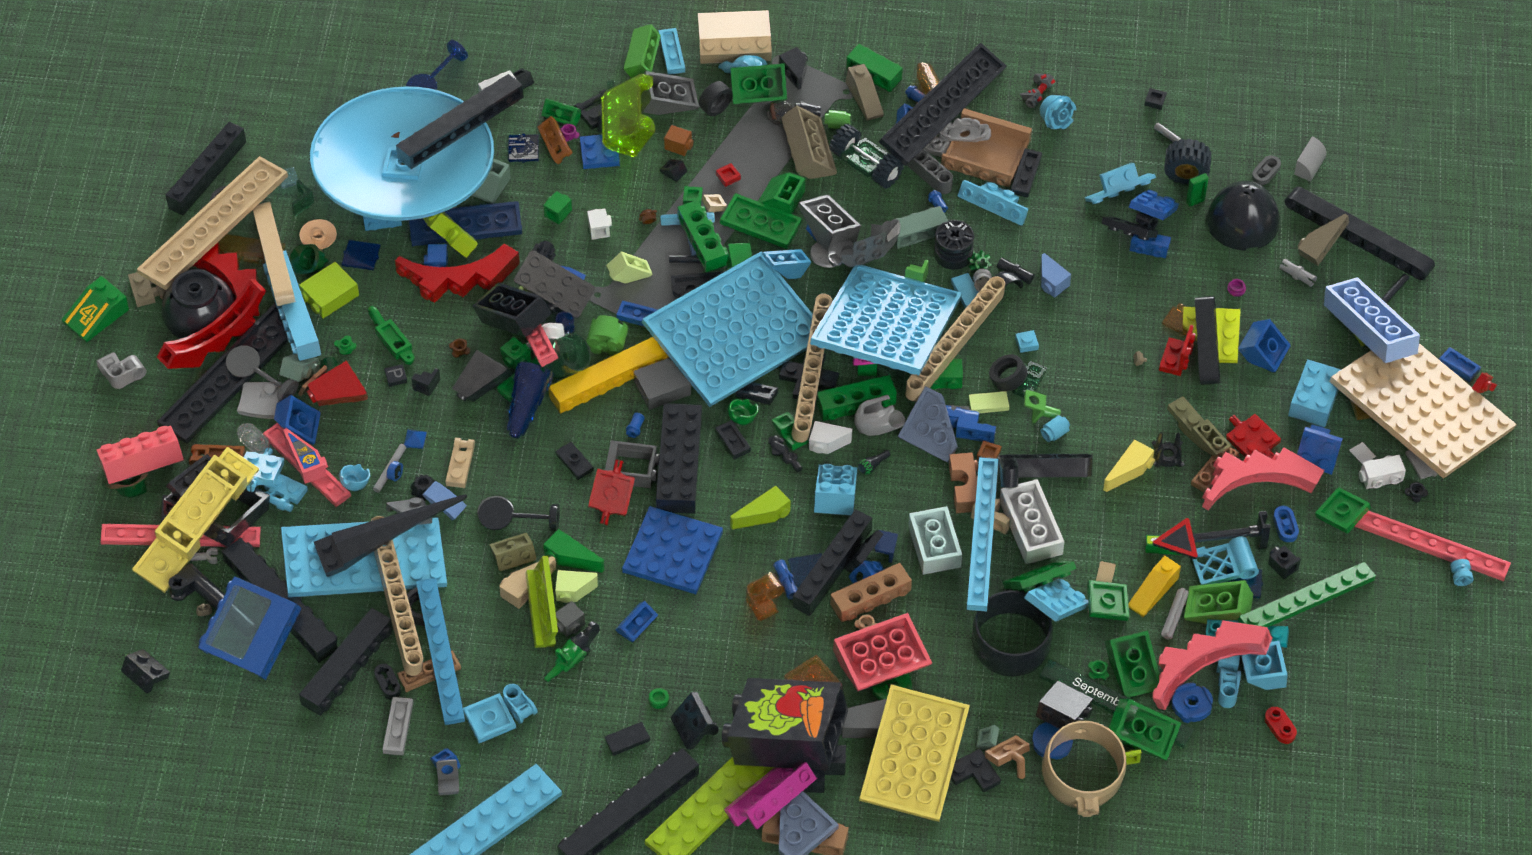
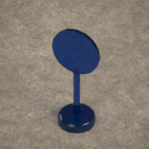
M451 39L446 46L450 55L430 75L417 74L411 77L406 83V87L437 90L438 86L434 77L453 57L459 61L466 60L468 58L467 51L461 44Z

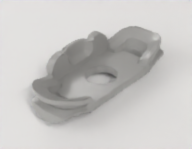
M956 118L953 123H949L940 132L939 138L949 141L979 142L990 139L991 129L989 125L980 124L976 119ZM963 131L970 132L967 137H961L960 134Z

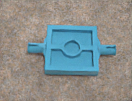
M266 448L263 454L246 452L244 458L259 468V472L247 486L249 492L250 490L254 492L257 485L274 486L284 465V458L272 455L273 450L269 448V451Z

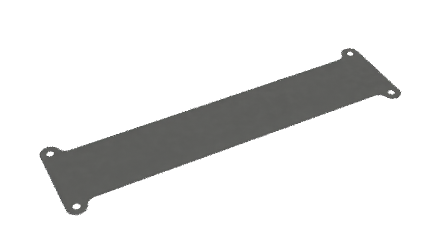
M779 55L773 58L772 64H779ZM808 65L802 89L800 90L785 75L787 100H782L784 102L783 107L780 101L753 103L688 186L703 187V195L720 194L727 207L735 193L758 201L771 178L776 177L792 157L790 145L787 142V135L783 128L782 116L779 115V111L786 110L785 113L794 108L795 103L802 101L821 106L820 117L822 118L836 100L853 98L847 84ZM848 89L850 93L847 95L843 94V90ZM772 102H774V108H776L774 111L777 119H772L770 110ZM732 163L740 173L741 180L725 187L716 176V170ZM684 192L665 215L677 214V207L683 205ZM725 211L714 212L715 222L713 223L715 233L720 235L722 246L735 231V229L720 224V218ZM660 221L633 255L647 260L653 275L626 284L613 280L606 287H595V291L589 300L617 314L622 301L659 310L678 299L672 293L671 275L702 273L704 268L701 263H669V255L691 256L687 235L681 225L662 226ZM600 292L601 296L599 298L594 297V293Z

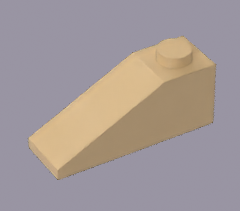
M553 556L549 557L551 574L556 570V559ZM538 562L513 572L500 583L501 597L518 609L529 599L525 572L533 570Z

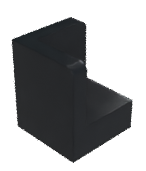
M435 368L432 374L425 371L421 375L415 373L411 378L413 390L430 396L441 380L439 369Z

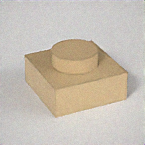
M720 194L703 195L702 202L708 212H723L726 210L727 205Z

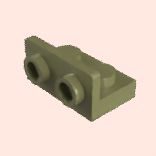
M527 532L489 544L499 571L536 560L534 546Z

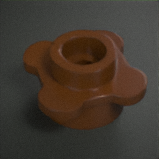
M643 210L639 214V221H642L643 224L655 222L657 220V210Z
M455 339L449 344V348L453 351L452 356L455 358L470 353V348L467 347L465 339Z

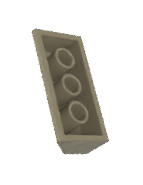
M796 105L781 117L783 128L787 135V142L792 152L791 156L796 166V172L809 179L835 175L837 170L821 117Z

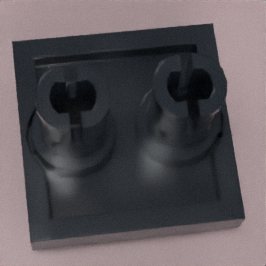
M691 692L670 717L687 750L694 749L705 735H716L719 731V727L716 726L717 723L713 722L710 717V710H708L707 706H704L697 692Z

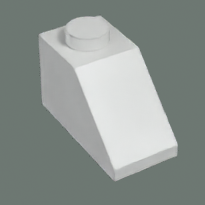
M815 421L809 439V450L816 453L829 454L850 444L852 441V429Z

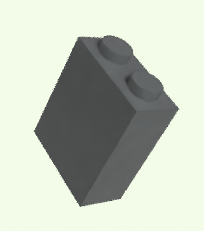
M670 358L634 371V383L649 410L691 395V383Z

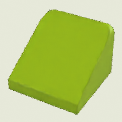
M1141 750L1125 751L1126 765L1139 763Z

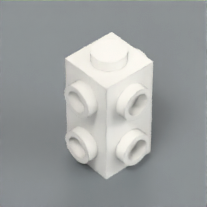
M1400 455L1386 456L1382 459L1363 462L1361 471H1359V478L1361 482H1364L1366 489L1379 488L1383 485L1397 484L1403 481L1406 469Z

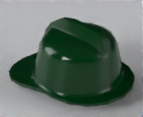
M315 244L296 246L289 258L293 272L296 274L319 272L324 267V264L329 262L325 258L324 252Z
M148 472L109 484L107 479L102 482V486L105 489H116L124 497H136L147 492L145 478L148 476Z

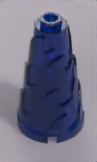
M529 362L517 363L513 379L512 400L508 413L507 431L509 436L520 439V436L525 435L530 422L532 423L538 406L542 403L546 390L548 391L554 376L551 370L546 368L545 372H543L540 365Z

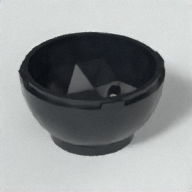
M199 269L185 271L174 280L165 292L162 302V318L172 334L182 339L211 324L234 303L235 298L228 285L219 277Z

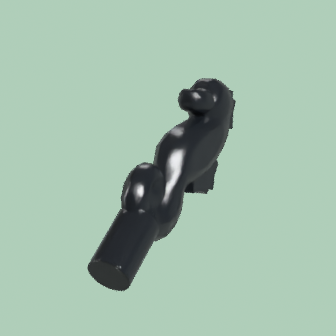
M777 435L770 436L768 444L772 447V455H782V459L786 464H791L796 472H800L803 467L797 461V453H789L788 447L781 444L784 443V438H780Z

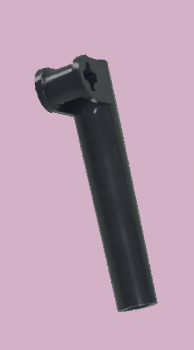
M193 564L187 565L183 570L171 577L168 582L170 597L175 601H181L196 591L218 610L217 605L225 596ZM233 603L226 619L246 637L252 636L257 631L258 625Z

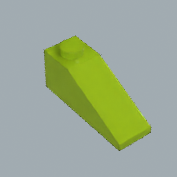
M774 486L731 515L730 527L738 529L776 522L778 519L784 518L789 514L791 501L777 486Z

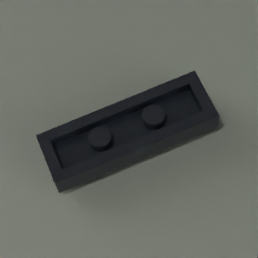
M1024 149L1011 188L1014 195L1029 197L1042 158V152Z
M1103 217L1102 224L1107 225L1108 229L1119 231L1120 229L1123 230V234L1131 236L1136 234L1142 240L1156 238L1158 234L1156 229L1117 217Z
M208 454L204 455L166 485L178 500L211 460V457Z

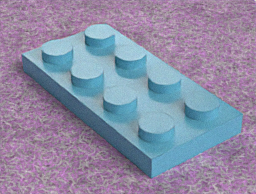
M1056 579L1053 582L1028 591L1024 597L1055 622L1085 609L1088 605V600L1085 599L1084 594L1069 587L1070 584L1063 579Z

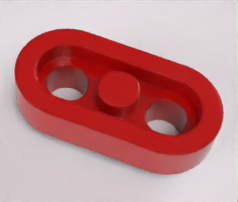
M1279 707L1269 708L1265 714V723L1280 743H1292L1297 733L1295 726L1283 709Z

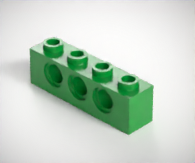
M698 200L678 206L677 218L705 272L727 266L728 251L726 247L721 245L720 235L715 233L712 220H708L705 207L701 206Z
M890 375L817 392V406L823 421L835 420L839 417L856 414L860 404L884 395H888L890 399L881 401L883 407L896 404L897 392Z

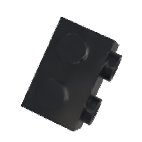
M144 649L126 655L121 669L122 673L147 694L151 692L155 683L168 679L170 674L162 664Z

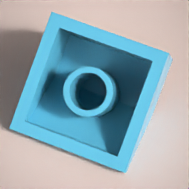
M1279 641L1270 643L1266 655H1241L1247 683L1265 690L1286 687L1287 671Z

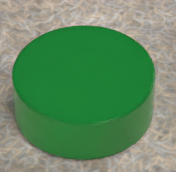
M662 688L652 690L649 694L650 705L655 709L665 708L669 703L668 692Z

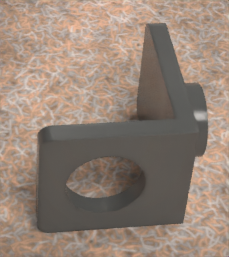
M457 760L437 761L438 794H458ZM445 765H450L453 767V772L444 774L441 769Z

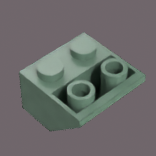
M493 159L487 178L471 196L494 204L511 179L510 165Z

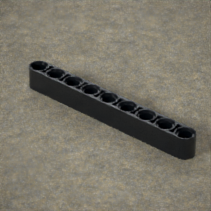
M1295 187L1284 200L1285 205L1290 210L1321 227L1347 214L1349 223L1340 237L1418 280H1425L1435 267V262L1430 257L1302 187Z

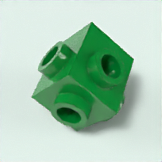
M512 338L500 348L504 363L517 372L532 361L530 348L525 343H520L516 338Z

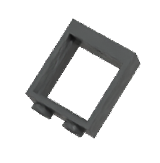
M611 440L605 471L613 470L618 456L650 460L647 475L628 472L621 473L635 478L633 486L651 488L652 481H656L657 477L655 465H659L660 454H657V446Z

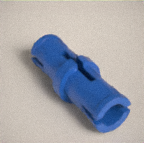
M779 560L773 565L779 576L778 581L783 586L788 599H793V595L797 591L794 576L789 572L785 560Z

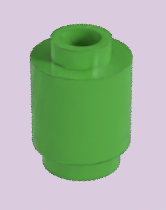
M829 110V114L825 113V124H828V128L840 129L844 124H850L851 113Z

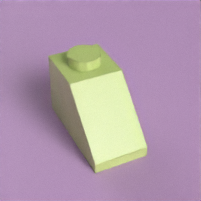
M622 251L607 264L610 277L614 281L625 284L653 275L647 260Z
M558 570L555 589L556 601L569 603L571 601L577 602L598 587L597 573Z

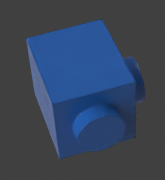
M428 244V255H424V265L447 267V244Z

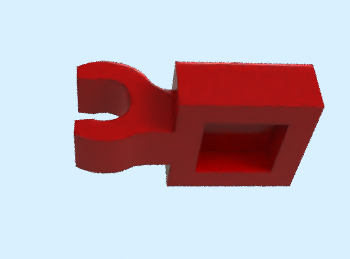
M1481 373L1471 389L1477 393H1483L1487 390L1494 391L1497 384L1491 382L1493 379L1491 375Z

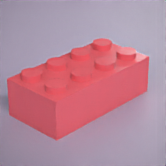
M162 426L156 431L143 432L137 437L131 439L124 438L118 443L106 444L97 449L103 472L109 484L184 460L178 439L171 426Z

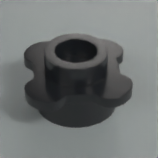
M1414 482L1410 485V488L1405 489V494L1418 503L1422 497L1428 495V490L1425 489L1422 483Z

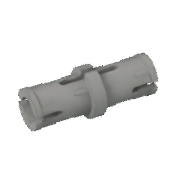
M1284 259L1282 262L1288 267L1280 264V270L1289 273L1293 279H1299L1310 287L1314 283L1308 279L1310 278L1315 282L1317 280V276L1305 271L1304 267L1297 266L1287 259Z

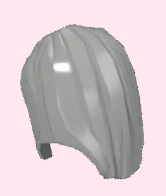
M884 395L860 404L855 414L854 423L860 433L873 436L904 426L905 417L900 411L895 410L893 405L887 408L882 406L881 401L890 399L888 395Z

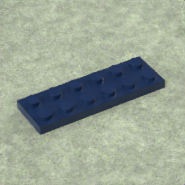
M518 201L451 208L445 211L456 224L474 239L522 234ZM423 218L409 220L412 246L448 243L446 239L431 229Z

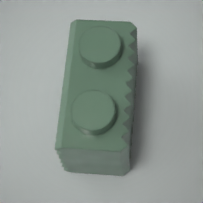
M292 354L283 358L279 374L280 376L287 377V379L297 380V382L308 379L319 371V359L313 357L299 361L297 354Z

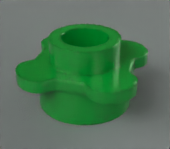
M346 335L341 340L334 342L340 354L348 355L356 349V343L352 342L351 336Z
M1096 660L1088 664L1090 679L1102 678L1105 680L1108 678V664L1106 662Z

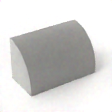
M1311 137L1298 158L1294 175L1308 181H1312L1327 154L1325 146L1315 137Z

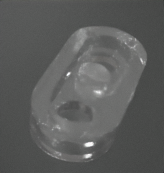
M244 423L238 427V439L252 452L263 454L266 448L269 449L268 438L253 424Z

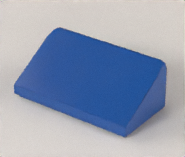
M643 601L635 607L615 630L629 641L634 642L658 614Z

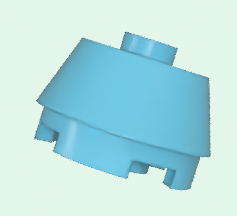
M1050 95L1042 102L1040 115L1049 128L1065 129L1073 122L1072 115L1073 111H1076V106L1067 96Z

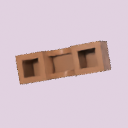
M973 453L950 454L949 471L951 481H962L965 483L963 486L954 487L956 513L972 512V506L976 502L978 462L974 460Z

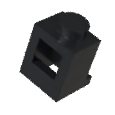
M1285 545L1281 548L1277 546L1269 553L1268 564L1283 579L1299 569L1301 559L1296 557Z

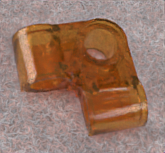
M773 572L764 575L747 586L746 601L759 621H763L779 612L772 599L780 596L785 588Z

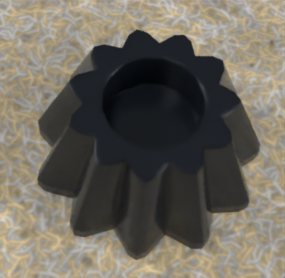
M427 474L416 477L410 487L412 489L411 495H415L416 498H423L425 501L426 498L422 494L435 480L432 477H428Z

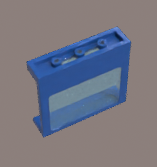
M234 576L233 580L227 585V592L224 598L217 605L218 610L209 620L208 629L201 636L198 648L206 654L210 653L266 680L302 608L290 600Z

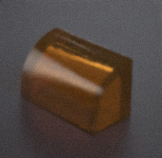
M917 63V79L925 95H927L940 80L931 64Z

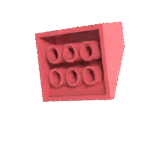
M908 613L834 639L833 651L841 668L857 691L932 665V661Z

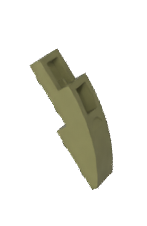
M1183 396L1168 405L1167 410L1179 422L1178 427L1201 449L1216 457L1231 448L1229 442L1208 419L1204 421Z

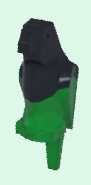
M591 621L587 628L575 637H571L562 649L558 648L555 650L557 657L556 666L544 678L545 681H550L562 671H569L588 656L591 651L589 648L590 644L600 631L597 623Z

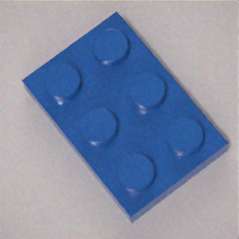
M1147 190L1131 200L1129 208L1164 220L1177 211L1179 203L1174 202L1175 200L1171 197L1165 196L1163 198L1158 196L1157 192Z

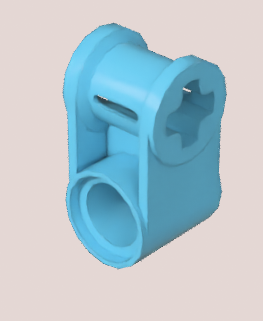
M1223 668L1220 669L1218 703L1224 708H1231L1236 703L1241 671L1230 672L1224 671Z
M508 684L504 687V702L519 724L523 723V720L528 716L537 714L536 706L518 685Z

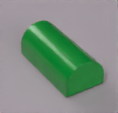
M546 98L541 116L546 118L552 116L558 122L576 126L580 120L581 110Z

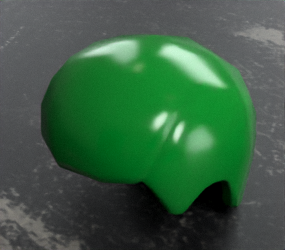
M736 399L728 406L729 417L739 425L752 423L759 412L758 405H752L749 399Z

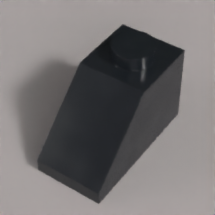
M795 47L779 55V64L784 63L785 75L800 90L802 89L807 71L808 58L804 52Z

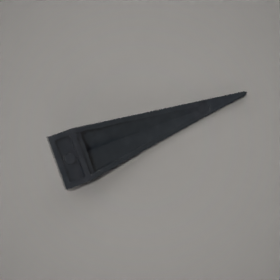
M460 495L332 532V535L314 541L326 577L347 570L402 533L465 500L467 495Z

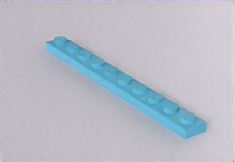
M979 457L967 610L987 611L998 459Z

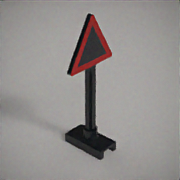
M1261 511L1258 514L1257 525L1248 526V528L1193 534L1190 520L1186 518L1155 539L1152 545L1192 559L1198 558L1196 542L1230 539L1239 536L1256 537L1259 549H1267L1271 526L1266 524L1267 511Z

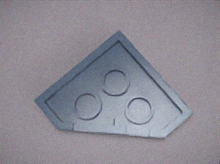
M925 386L898 437L949 464V455L955 453L958 445L945 400L942 394Z
M803 791L780 810V855H808L839 829V824Z

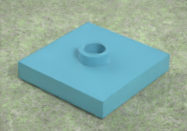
M500 693L463 708L464 715L478 743L516 728V724Z

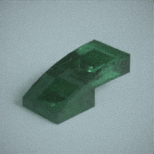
M1030 361L1026 366L1028 373L1025 381L1018 388L1012 390V393L1024 398L1026 390L1035 392L1047 371L1046 367Z

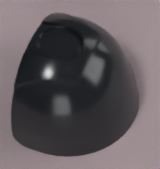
M1003 271L995 275L1004 279L1005 286L1013 282L1019 288H1023V282L1014 273Z

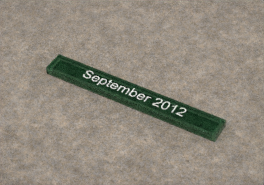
M1050 659L1040 674L1041 679L1053 685L1060 681L1093 698L1092 704L1113 714L1119 699H1130ZM1181 724L1174 744L1185 748L1194 729Z

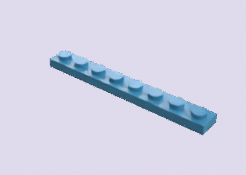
M436 578L416 581L445 725L465 722Z

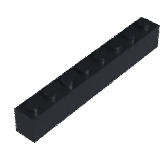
M510 74L500 78L413 135L399 142L396 145L397 158L410 169L415 168L524 98L523 85Z
M240 538L222 550L224 562L240 579L290 600L302 608L290 633L318 663L337 650L338 638L333 631L329 632L326 629L324 622L314 616L312 609L308 605L305 606L300 597H288L286 581H281L278 578L277 572L272 567L269 568L266 565L265 559L255 553L254 548L249 542L245 543ZM254 593L269 608L271 600Z
M683 748L678 752L672 753L666 762L657 765L648 776L640 778L634 787L626 789L616 801H611L603 811L594 814L589 822L585 825H580L571 836L563 838L558 845V855H597L698 776L699 764Z

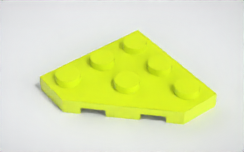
M1184 307L1183 328L1188 332L1190 325H1193V333H1196L1195 340L1197 341L1195 307ZM1216 308L1219 363H1238L1240 309Z

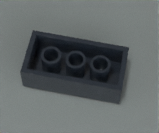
M497 283L473 305L482 323L523 337L530 335L538 325L545 322L546 318L552 314L542 296L502 283Z

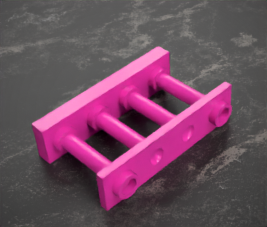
M807 762L801 764L796 770H793V768L774 767L727 806L724 811L734 826H739L749 819L754 828L758 829L817 778Z

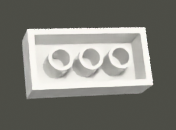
M1038 479L1018 484L1016 488H1002L1000 504L1004 514L1010 518L1009 526L1025 564L1063 555L1064 540Z

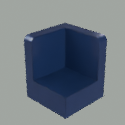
M879 530L884 535L875 545L874 551L889 554L888 562L892 563L898 534Z

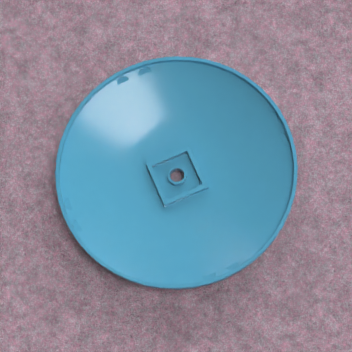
M386 88L360 95L333 111L320 125L313 138L310 150V163L314 178L321 190L341 207L373 219L391 221L421 219L445 212L457 206L474 194L483 184L491 170L494 158L492 134L485 122L415 168L410 169L407 165H400L403 162L397 158L396 145L464 101L445 92L429 88ZM400 132L399 138L391 137L393 134Z

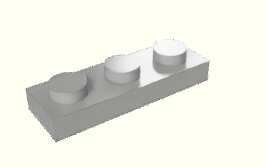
M393 697L383 745V754L404 755L413 699Z

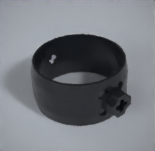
M1003 591L988 598L987 611H977L973 621L972 644L975 654L987 669L999 675L1015 677L1029 674L1042 665L1051 649L1053 636L1052 620L1024 598L1027 594L1025 592ZM1008 613L1019 614L1036 622L1043 630L1046 639L1032 651L1022 654H1009L998 651L987 644L982 638L979 629L987 620L994 616Z

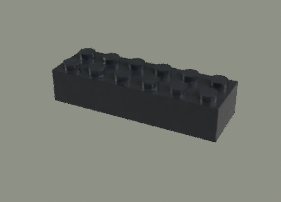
M664 404L656 495V508L671 513L696 514L702 405Z

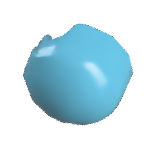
M360 464L344 466L339 473L340 482L348 490H361L370 479V470H364Z

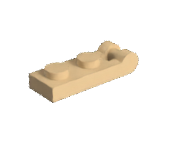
M455 438L446 486L466 487L475 440L468 439V441H465L461 438ZM461 448H467L466 451H460Z

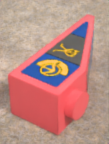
M287 428L283 429L285 441L304 483L306 484L327 476L325 468L328 465L325 457H321L318 450Z

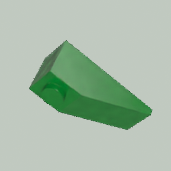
M560 529L543 544L544 555L548 556V558L553 556L558 565L600 573L605 570L604 559Z

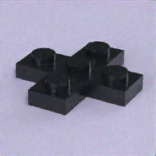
M824 353L818 388L828 390L836 388L839 373L823 369L826 360V354ZM786 361L783 363L779 379L796 383L793 398L798 399L804 362L800 364Z

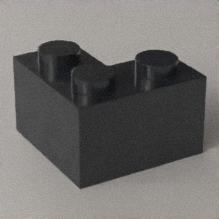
M837 745L829 770H812L817 779L805 788L804 792L824 793L825 775H845L846 745Z

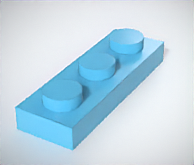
M677 29L659 30L667 74L684 73L685 65Z

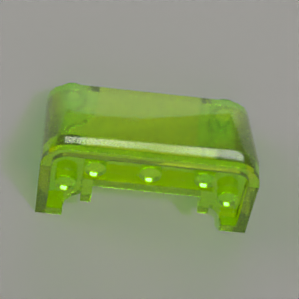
M639 74L607 90L603 94L601 99L602 141L606 148L636 157L655 133L653 120L641 114V94L644 90H650L653 86V76Z

